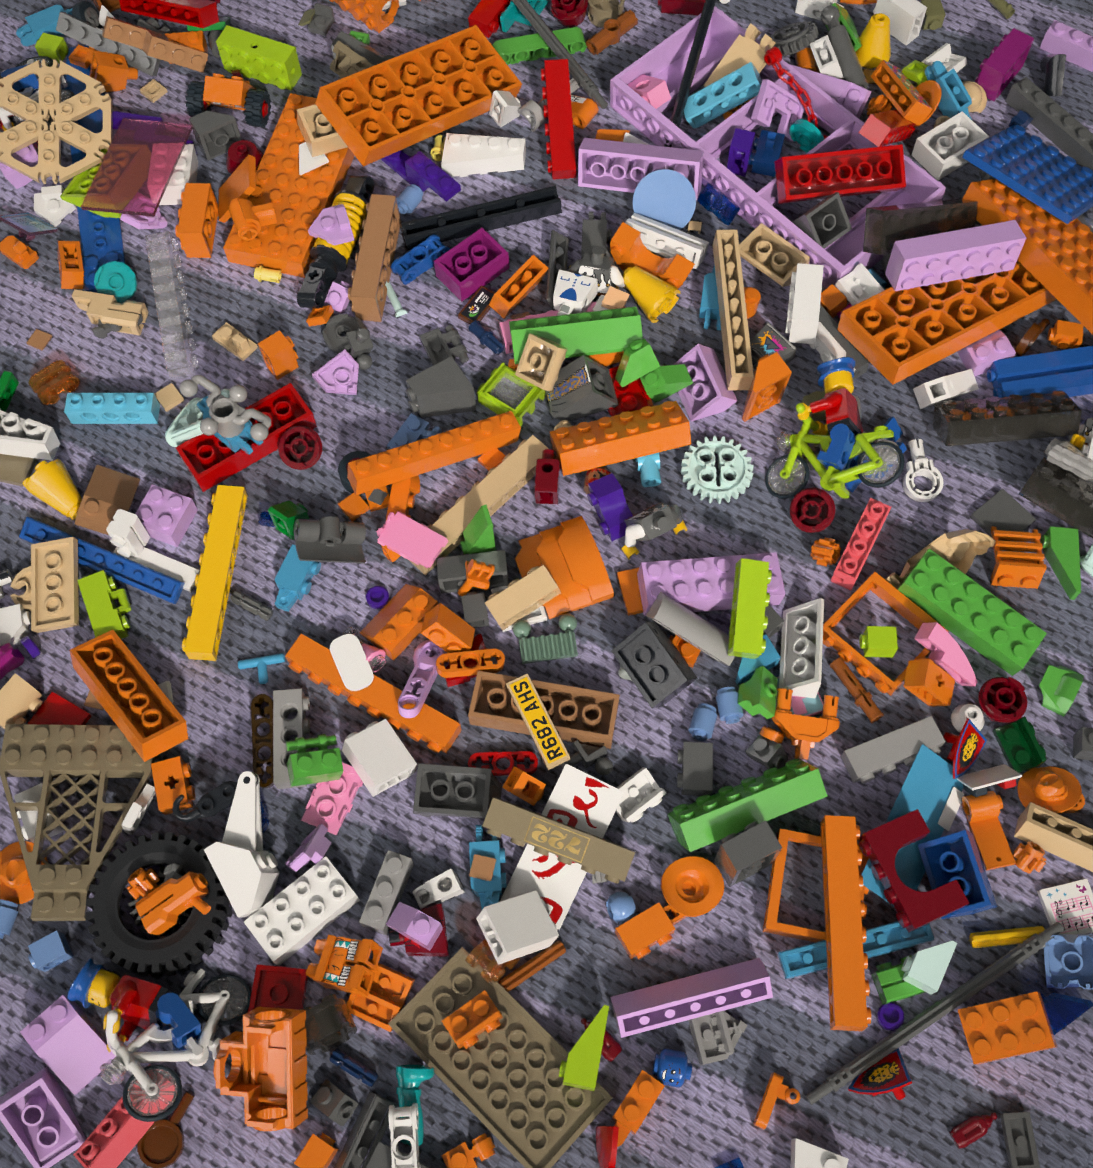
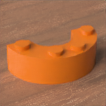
M622 222L610 241V253L621 270L625 272L629 267L638 266L667 283L680 288L695 264L679 254L671 258H663L653 254L642 243L640 238L641 232Z

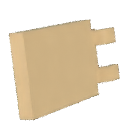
M750 23L746 29L745 36L743 37L739 34L703 86L711 85L750 62L753 63L760 74L766 65L764 55L767 50L775 45V42L765 34L761 39L760 45L756 43L755 39H757L761 32Z

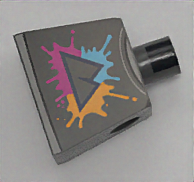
M769 322L750 341L753 370L756 369L758 360L767 354L770 356L778 352L785 363L794 359L797 348Z

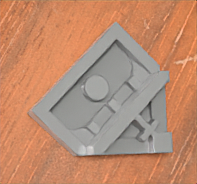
M725 1011L688 1020L700 1066L728 1059L729 1055L733 1054L734 1048L741 1034L745 1031L747 1024L741 1020H736Z

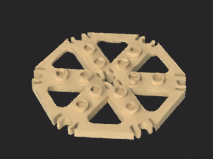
M45 59L41 63L37 60L0 79V107L25 120L4 132H0L1 163L40 183V176L43 184H46L47 177L51 176L54 184H57V176H59L61 184L101 163V159L106 158L104 153L100 151L103 148L111 150L109 144L112 145V100L109 94L101 96V93L106 91L101 82L60 61V66H58L57 61L53 60V65L47 67ZM36 74L39 77V103L15 91L12 88L13 84L28 75ZM63 75H70L86 84V89L83 92L61 102V77ZM99 109L103 111V129L100 133H93L75 123V121ZM51 115L53 121L55 122H51L49 129L48 124L45 121H48ZM61 140L85 152V158L68 167H62ZM38 141V164L36 166L30 167L12 157L13 153Z

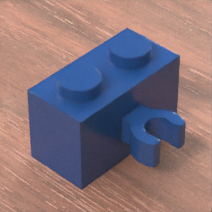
M761 130L760 137L755 138L753 150H756V153H751L749 165H753L752 173L775 177V161L780 158L785 134Z

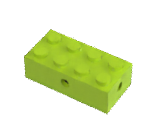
M226 25L216 40L223 67L230 73H232L231 70L239 69L240 73L246 78H254L264 84L270 83L276 85L279 89L291 91L302 75L296 47L228 25Z

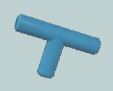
M280 653L239 660L238 668L241 670L257 667L259 683L266 684L268 683L267 665L285 662V654Z

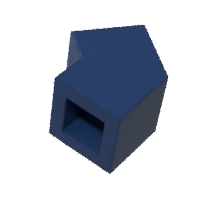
M1020 110L1016 116L1012 117L1008 126L1019 125L1026 128L1033 118L1025 111Z

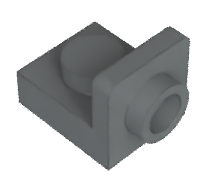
M315 3V16L308 25V31L326 36L335 21L333 9L327 5Z

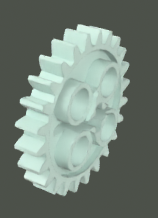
M713 436L712 441L705 437L703 444L697 440L696 447L690 445L689 452H685L684 459H682L681 474L684 475L682 481L688 482L686 489L694 488L693 496L700 493L701 501L705 497H709V503H712L713 499H717L718 504H720L722 498H725L729 503L731 496L738 499L739 493L744 494L745 487L749 488L750 480L753 477L752 471L754 466L750 464L752 458L746 457L747 450L740 451L741 444L733 446V439L728 443L725 442L724 436L721 441H717L716 436ZM714 453L718 455V471H720V486L716 485V467H714ZM723 458H729L731 461H725ZM701 459H707L709 462H704ZM726 477H730V478H732L733 480H732V481H728V480H726L725 478H726ZM703 478H708L711 481H704Z

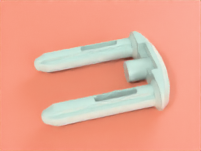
M230 389L221 390V395L229 398ZM201 398L190 400L167 429L165 438L170 446L177 447L186 440L203 434L200 430L203 413L197 406V403L202 400Z

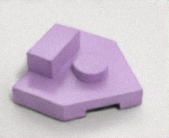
M140 194L134 198L122 213L120 219L137 229H163L168 224L165 217H162L159 212V206L153 205L152 200Z
M343 204L323 209L308 229L310 236L322 238L334 246L354 241L349 218Z
M344 349L312 374V378L326 393L357 395L359 364Z
M319 824L302 841L301 846L287 859L285 865L292 871L297 872L303 865H307L310 860L315 864L318 863L332 843L324 837L328 828L323 824Z

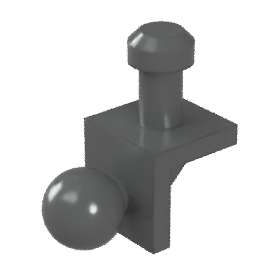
M361 327L358 330L347 332L346 337L352 349L350 355L353 359L357 358L356 362L359 364L360 369H369L372 366V358L368 354H370L374 347L370 339V331L366 327Z
M578 740L573 742V749L576 753L570 756L569 761L560 764L562 770L566 764L574 766L582 761L585 768L595 764L596 772L603 776L610 774L613 769L612 761L606 758L607 749L605 746L598 748L580 744Z

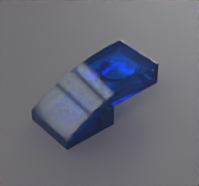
M710 183L706 184L697 199L707 211L713 212L726 225L731 224L741 209Z

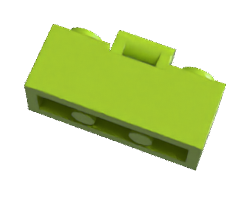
M104 570L78 579L77 582L95 638L111 630H114L120 639L128 637L127 629L130 628V624L126 615L122 616V614L130 612L132 608L125 589L116 590L117 585L113 576L109 577ZM116 599H118L120 603V607L117 608L114 601Z

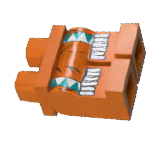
M328 935L327 939H318L316 941L314 953L321 956L319 964L310 963L308 965L306 976L325 988L368 997L375 973L370 970L376 971L383 948L371 939L355 940ZM371 951H372V952H373V958H372V960L369 962L368 959H369L370 953H371ZM363 976H364V977H365V983H364V985H363L362 987H360L361 982H362V979H363Z

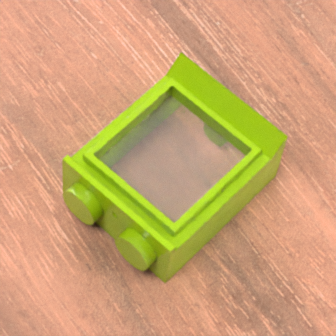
M503 362L492 371L487 382L479 386L477 390L478 402L498 415L512 411L520 427H522V417L526 412L529 414L534 412L535 401L538 398L541 400L545 399V390L516 376V371L506 366Z

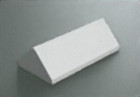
M822 598L783 610L784 623L781 638L779 688L793 690L792 696L816 698L821 685L824 599Z

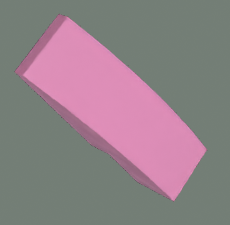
M937 622L922 623L914 639L931 651L928 658L932 659L940 668L946 670L955 679L956 683L962 686H976L978 682L974 671L958 643Z

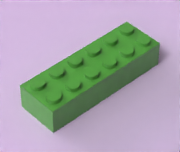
M928 549L922 555L897 589L944 628L1012 676L1024 668L1047 634L931 549Z
M793 759L788 761L786 766L782 768L768 769L763 772L764 775L757 778H745L741 781V784L734 787H723L718 790L719 793L712 796H700L696 799L695 803L678 805L673 808L672 812L667 813L675 837L685 849L692 852L719 841L732 833H739L747 825L758 821L760 824L825 798L827 793L819 769L800 759Z

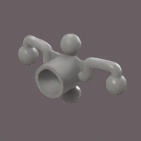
M196 375L191 379L181 382L180 392L185 397L196 395L198 384L211 392L206 400L210 417L203 419L200 423V430L204 435L210 436L218 432L225 438H233L242 433L245 423L250 418H254L261 423L254 424L251 427V437L256 441H264L268 437V429L272 422L271 418L256 409L245 410L237 404L247 398V390L244 386L234 385L229 391L230 397L226 398L221 395V390L216 384L202 375Z

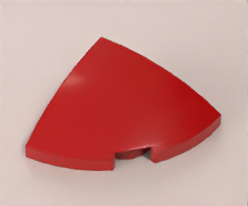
M596 1127V1150L600 1168H615L619 1127Z

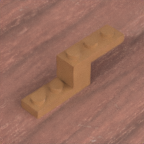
M106 17L102 34L104 38L142 49L147 56L202 73L204 72L208 58L207 52L170 41L164 34L115 18Z

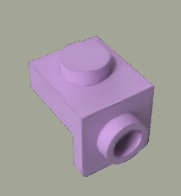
M333 281L324 305H331L334 310L344 313L350 301L348 299V289L352 285L345 281H341L340 284Z

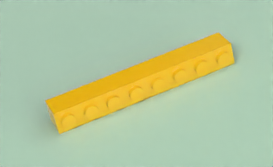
M217 485L216 493L212 495L213 510L212 513L208 514L209 530L208 533L204 534L203 543L205 549L199 558L200 574H197L195 578L196 594L192 595L191 598L192 614L188 616L186 623L188 634L182 642V650L188 659L217 660L248 498L244 487Z

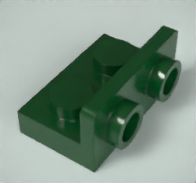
M1025 716L1014 723L992 731L1009 767L1016 772L1022 773L1040 767L1046 761L1045 749L1038 743L1034 727L1027 721Z

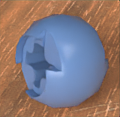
M615 892L606 901L609 917L617 924H623L636 915L634 900L626 892Z

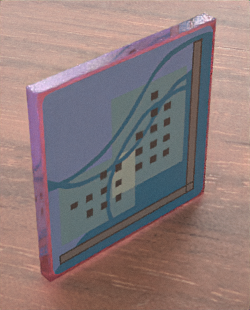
M29 212L0 216L1 221L19 230V237L27 235L26 241L33 240L35 235L54 233L59 230Z

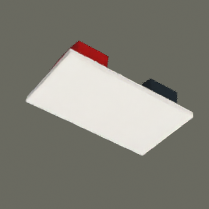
M1003 764L965 774L956 779L963 783L965 791L978 797L987 794V786L997 784L1003 789L1015 787L1016 779L1021 778L1022 775Z

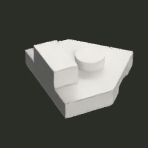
M62 185L41 187V193L34 194L35 213L48 220L55 227L62 222L61 220L66 215L71 214L76 209V205L60 198L64 191Z

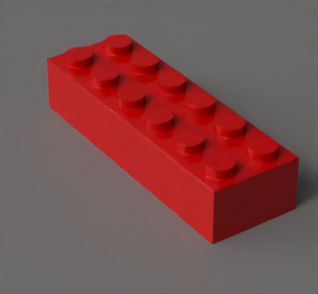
M903 144L787 156L775 161L779 204L825 199L835 192H839L840 197L897 191L906 187Z
M291 383L245 408V410L256 409L269 416L272 421L268 429V437L261 445H257L251 439L247 442L253 450L250 455L241 448L236 453L233 452L214 435L201 434L175 447L202 492L278 450L280 437L287 429L294 426H307L311 429L317 427L313 413ZM254 418L249 419L252 423V426L254 424L261 423L255 420Z

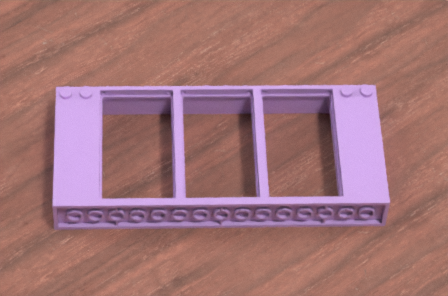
M714 7L689 94L708 80L739 34L743 37L745 36L746 30L717 7ZM701 14L610 80V107L656 146L664 147V144H667L668 146L672 145V148L704 151L702 184L753 228L756 229L761 223L808 255L810 257L809 264L824 265L822 286L826 289L831 284L835 286L838 280L852 272L860 263L869 270L883 259L885 249H893L895 241L907 239L938 212L946 187L928 174L925 169L919 167L909 157L904 155L906 187L897 191L882 192L849 219L852 227L849 232L824 249L773 207L778 203L776 178L756 193L717 160L730 150L736 128L754 132L761 126L751 120L758 95L697 142L666 118L663 113L675 105ZM755 39V42L760 45V41ZM783 59L779 62L782 68L794 76V79L801 88L806 90L811 99V106L814 115L817 117L818 125L831 134L807 154L843 151L847 148L853 150L878 147L858 133L865 122L859 120L820 87H817L808 80L806 76L794 69L792 65ZM766 64L760 72V78L762 80L769 79L797 97L791 86L778 77L773 66ZM783 73V75H781V76L784 77L786 80H788L789 78H791V77H789V76H788L787 74H785V73ZM642 74L665 80L671 99L656 109L630 88L628 84ZM802 93L800 96L803 101H808L804 93Z

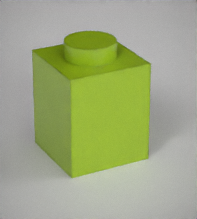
M42 33L35 45L39 56L49 57L52 60H56L58 64H60V61L63 62L69 50L63 37Z
M867 626L864 633L860 635L859 640L860 648L864 649V657L893 658L898 650L896 627Z

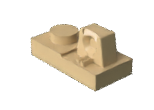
M227 322L212 335L213 340L242 361L258 348L257 344Z

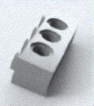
M302 688L273 691V783L277 789L307 787V785L290 786L287 762L290 754H297L296 750L287 751L286 742L291 735H298V737L306 739V733H310V721L306 719V711L310 710L309 696H305ZM290 713H298L294 719H287ZM311 748L305 749L306 752H311Z

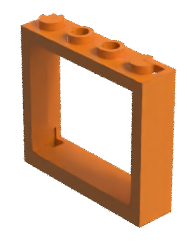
M874 572L823 624V644L827 647L832 646L838 651L839 657H842L845 662L850 661L857 667L856 670L862 677H869L875 682V687L880 692H887L891 696L905 681L907 667L892 681L832 631V629L870 590L917 629H920L922 623H934L937 621L878 573ZM924 648L914 660L927 657L931 651Z
M780 828L776 838L782 849L772 864L763 932L815 943L826 940V932L777 922L788 841L822 847L821 836ZM863 853L861 865H858L859 875L862 874L869 859ZM864 885L863 890L860 891V900L863 901L864 894L869 892V889ZM865 904V914L864 916H861V919H865L866 917L867 904Z

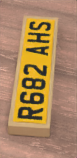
M528 673L506 683V687L547 769L550 770L569 761L570 756Z

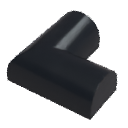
M1049 54L1041 60L1040 69L1046 74L1044 92L1048 96L1062 95L1066 54Z

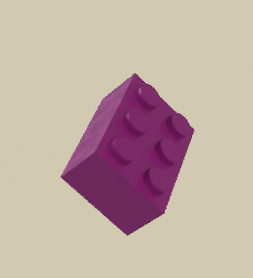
M1013 28L1009 34L1003 36L999 46L993 48L989 58L983 60L979 68L981 72L976 77L975 83L984 89L988 99L995 102L1024 66L1034 41L1033 37Z
M481 228L434 261L436 277L463 302L473 295L481 285L484 287L509 269V253Z

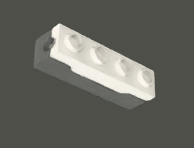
M820 304L815 344L809 345L812 349L816 348L823 362L841 357L853 358L855 360L854 380L866 373L870 362L837 330L838 324Z

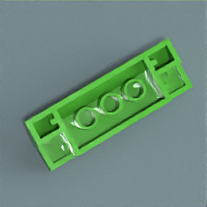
M637 306L509 321L515 364H519L529 334L537 335L567 348L565 358L622 352L633 341L643 339L641 316L638 314Z

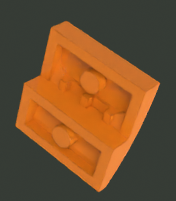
M378 963L376 971L370 970L375 973L368 997L351 993L344 1011L391 1032L392 1028L388 1023L402 1010L415 979ZM363 976V979H362V982H361L360 987H362V986L364 985V983H365V977H364V976Z

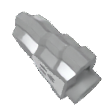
M1055 438L1050 442L1044 452L1048 455L1047 460L1071 471L1082 479L1088 480L1093 478V460L1083 455L1069 441L1061 442Z

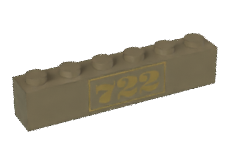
M493 797L482 825L488 828V834L499 838L504 834L511 837L510 842L524 847L525 843L534 846L533 851L548 856L550 852L557 855V860L562 863L571 865L573 861L582 865L581 870L594 875L596 871L606 874L604 879L619 884L620 880L625 882L636 852L497 797Z

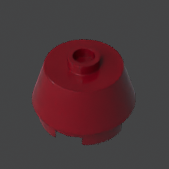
M551 0V12L561 25L575 27L584 21L588 0Z
M237 141L228 149L227 170L232 174L248 155H251L256 159L257 171L264 154L250 141Z
M294 426L287 429L280 437L278 452L280 458L287 466L297 470H304L314 466L320 459L322 441L313 429L307 426Z
M819 488L801 490L794 496L790 504L791 520L797 528L804 532L816 533L826 529L832 523L835 516V503L832 497L826 491Z
M995 677L986 681L979 691V703L983 714L991 721L1001 723L1014 722L1024 715L1028 703L1024 686L1012 677Z

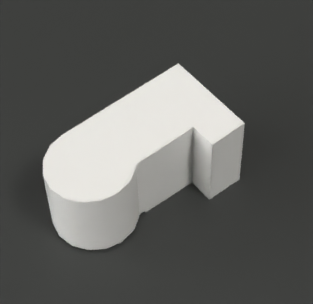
M449 869L430 879L413 891L420 910L465 893L453 869Z

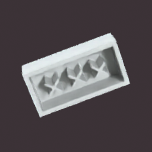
M325 856L246 919L244 923L271 960L280 966L360 901V899Z

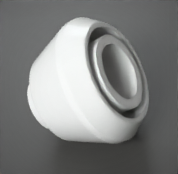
M961 704L953 710L951 722L958 732L961 733L967 718L981 731L984 726V716L979 707L973 704Z

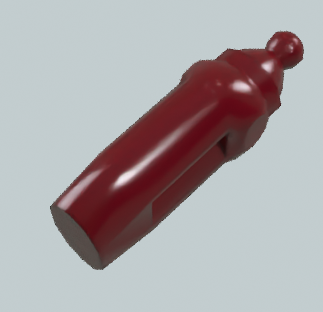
M586 1018L581 1019V1023L584 1024L586 1030L591 1022H587ZM605 1029L601 1055L606 1060L612 1062L623 1049L617 1040Z
M997 1114L975 1115L952 1128L949 1134L959 1149L965 1148L985 1136L993 1120L997 1119Z

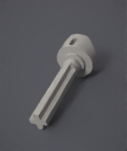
M574 77L570 79V91L572 94L581 87ZM546 99L538 104L530 100L518 109V113L524 116L530 123L532 132L546 122L543 105H547Z

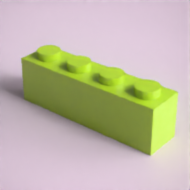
M741 558L736 563L728 644L729 656L756 659L765 651L766 639H763V631L766 630L768 624V616H765V607H768L770 601V593H767V584H770L772 571L769 570V562Z

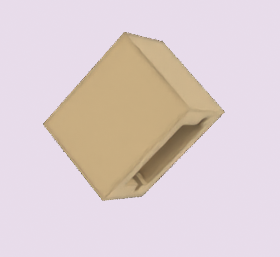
M689 221L688 233H690V230H694L700 234L702 222Z

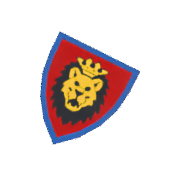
M968 718L960 736L948 732L943 736L946 742L953 744L947 757L949 761L953 762V779L964 775L974 765L987 741Z
M899 1048L854 1078L848 1090L858 1094L873 1095V1097L892 1091L897 1100L903 1099L906 1096L903 1087L912 1084Z

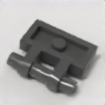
M448 325L445 328L447 333L444 334L437 328L419 335L432 365L450 356L453 359L459 357L462 363L469 360L468 351L465 345H462L460 342V335L457 330H454L452 325ZM447 343H452L454 347L449 349Z

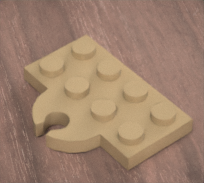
M69 537L31 544V566L22 569L11 583L10 587L15 590H19L26 585V591L23 595L12 594L10 596L16 605L20 604L26 611H31L32 632L41 633L79 626L78 539Z

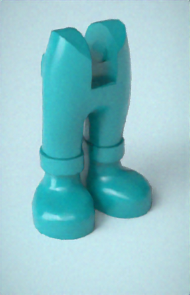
M424 1065L396 1066V1077L398 1080L396 1091L399 1107H410L413 1103L418 1104V1142L420 1146L424 1138V1122L420 1101L422 1089L419 1087L423 1081L434 1076L435 1068L424 1067ZM407 1139L400 1140L401 1143L412 1146Z

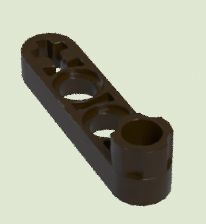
M259 694L251 702L253 772L260 778V776L264 775V767H259V763H271V767L266 766V772L271 775V778L267 779L265 784L261 779L259 782L260 787L270 788L274 785L273 699L266 694ZM263 702H266L269 706H266L264 713H262L260 706ZM261 723H268L270 725V731L267 735H259L258 727ZM267 746L271 750V755L269 758L262 760L258 755L259 750Z

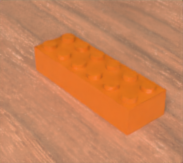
M666 401L660 405L646 406L640 410L622 412L620 415L602 417L599 420L581 422L575 426L560 427L557 430L550 431L552 450L556 451L555 459L559 460L563 476L691 445L689 420L677 401Z
M114 630L108 631L69 650L74 670L144 762L188 739L186 720Z

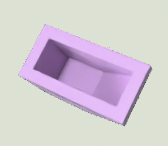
M401 902L398 903L386 923L388 927L429 951L443 930L442 924L439 921Z

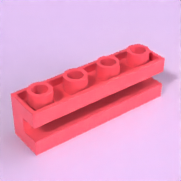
M870 497L833 573L831 582L852 591L889 514L891 506Z
M149 1071L146 1073L158 1086L159 1099L157 1102H149L136 1081L130 1087L128 1099L130 1105L137 1113L153 1116L162 1113L176 1097L177 1087L175 1082L162 1071ZM122 1096L74 1153V1156L84 1168H117L154 1122H144L133 1118L125 1109Z

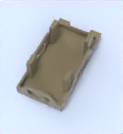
M339 40L334 45L333 52L336 53V58L331 62L330 69L340 76L339 79L374 66L365 57L358 55L348 45H344Z

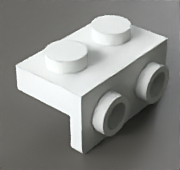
M949 43L944 44L922 61V63L932 66V63L938 60L943 63L948 72L954 68L956 73L967 65V57L951 54Z
M862 263L858 264L852 272L838 280L835 284L838 290L847 297L852 306L884 291L883 287Z
M642 767L616 787L624 792L616 813L625 822H635L643 816V811L649 807H655L663 800L662 797L666 794V791L658 786L647 768Z

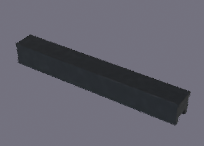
M556 186L403 222L401 223L406 251L412 250L428 237L435 234L439 236L440 242H445L472 235L481 228L485 231H490L562 213L561 199L557 194Z

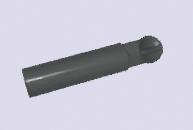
M826 6L821 12V21L829 28L827 35L837 57L845 81L855 83L867 89L868 82L847 29L844 25H840L838 20L840 12L836 6Z

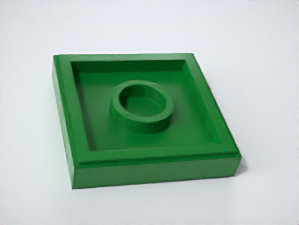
M219 17V22L206 28L187 25L188 31L224 30L226 25H230L231 21L230 17Z

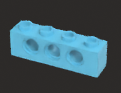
M750 62L688 97L684 115L692 128H698L758 95L762 81L753 63Z
M67 393L64 412L72 424H158L160 404L154 393Z

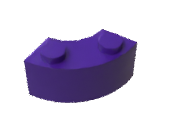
M613 473L588 483L590 493L587 494L591 506L595 507L601 521L599 527L604 536L608 534L611 541L625 536L627 525L624 520L633 515L625 500L623 488Z

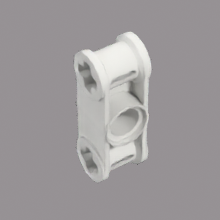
M413 1103L410 1107L397 1108L394 1105H389L391 1168H421L419 1162V1113L417 1103ZM402 1139H407L412 1144V1151L408 1154H403L398 1148V1142Z

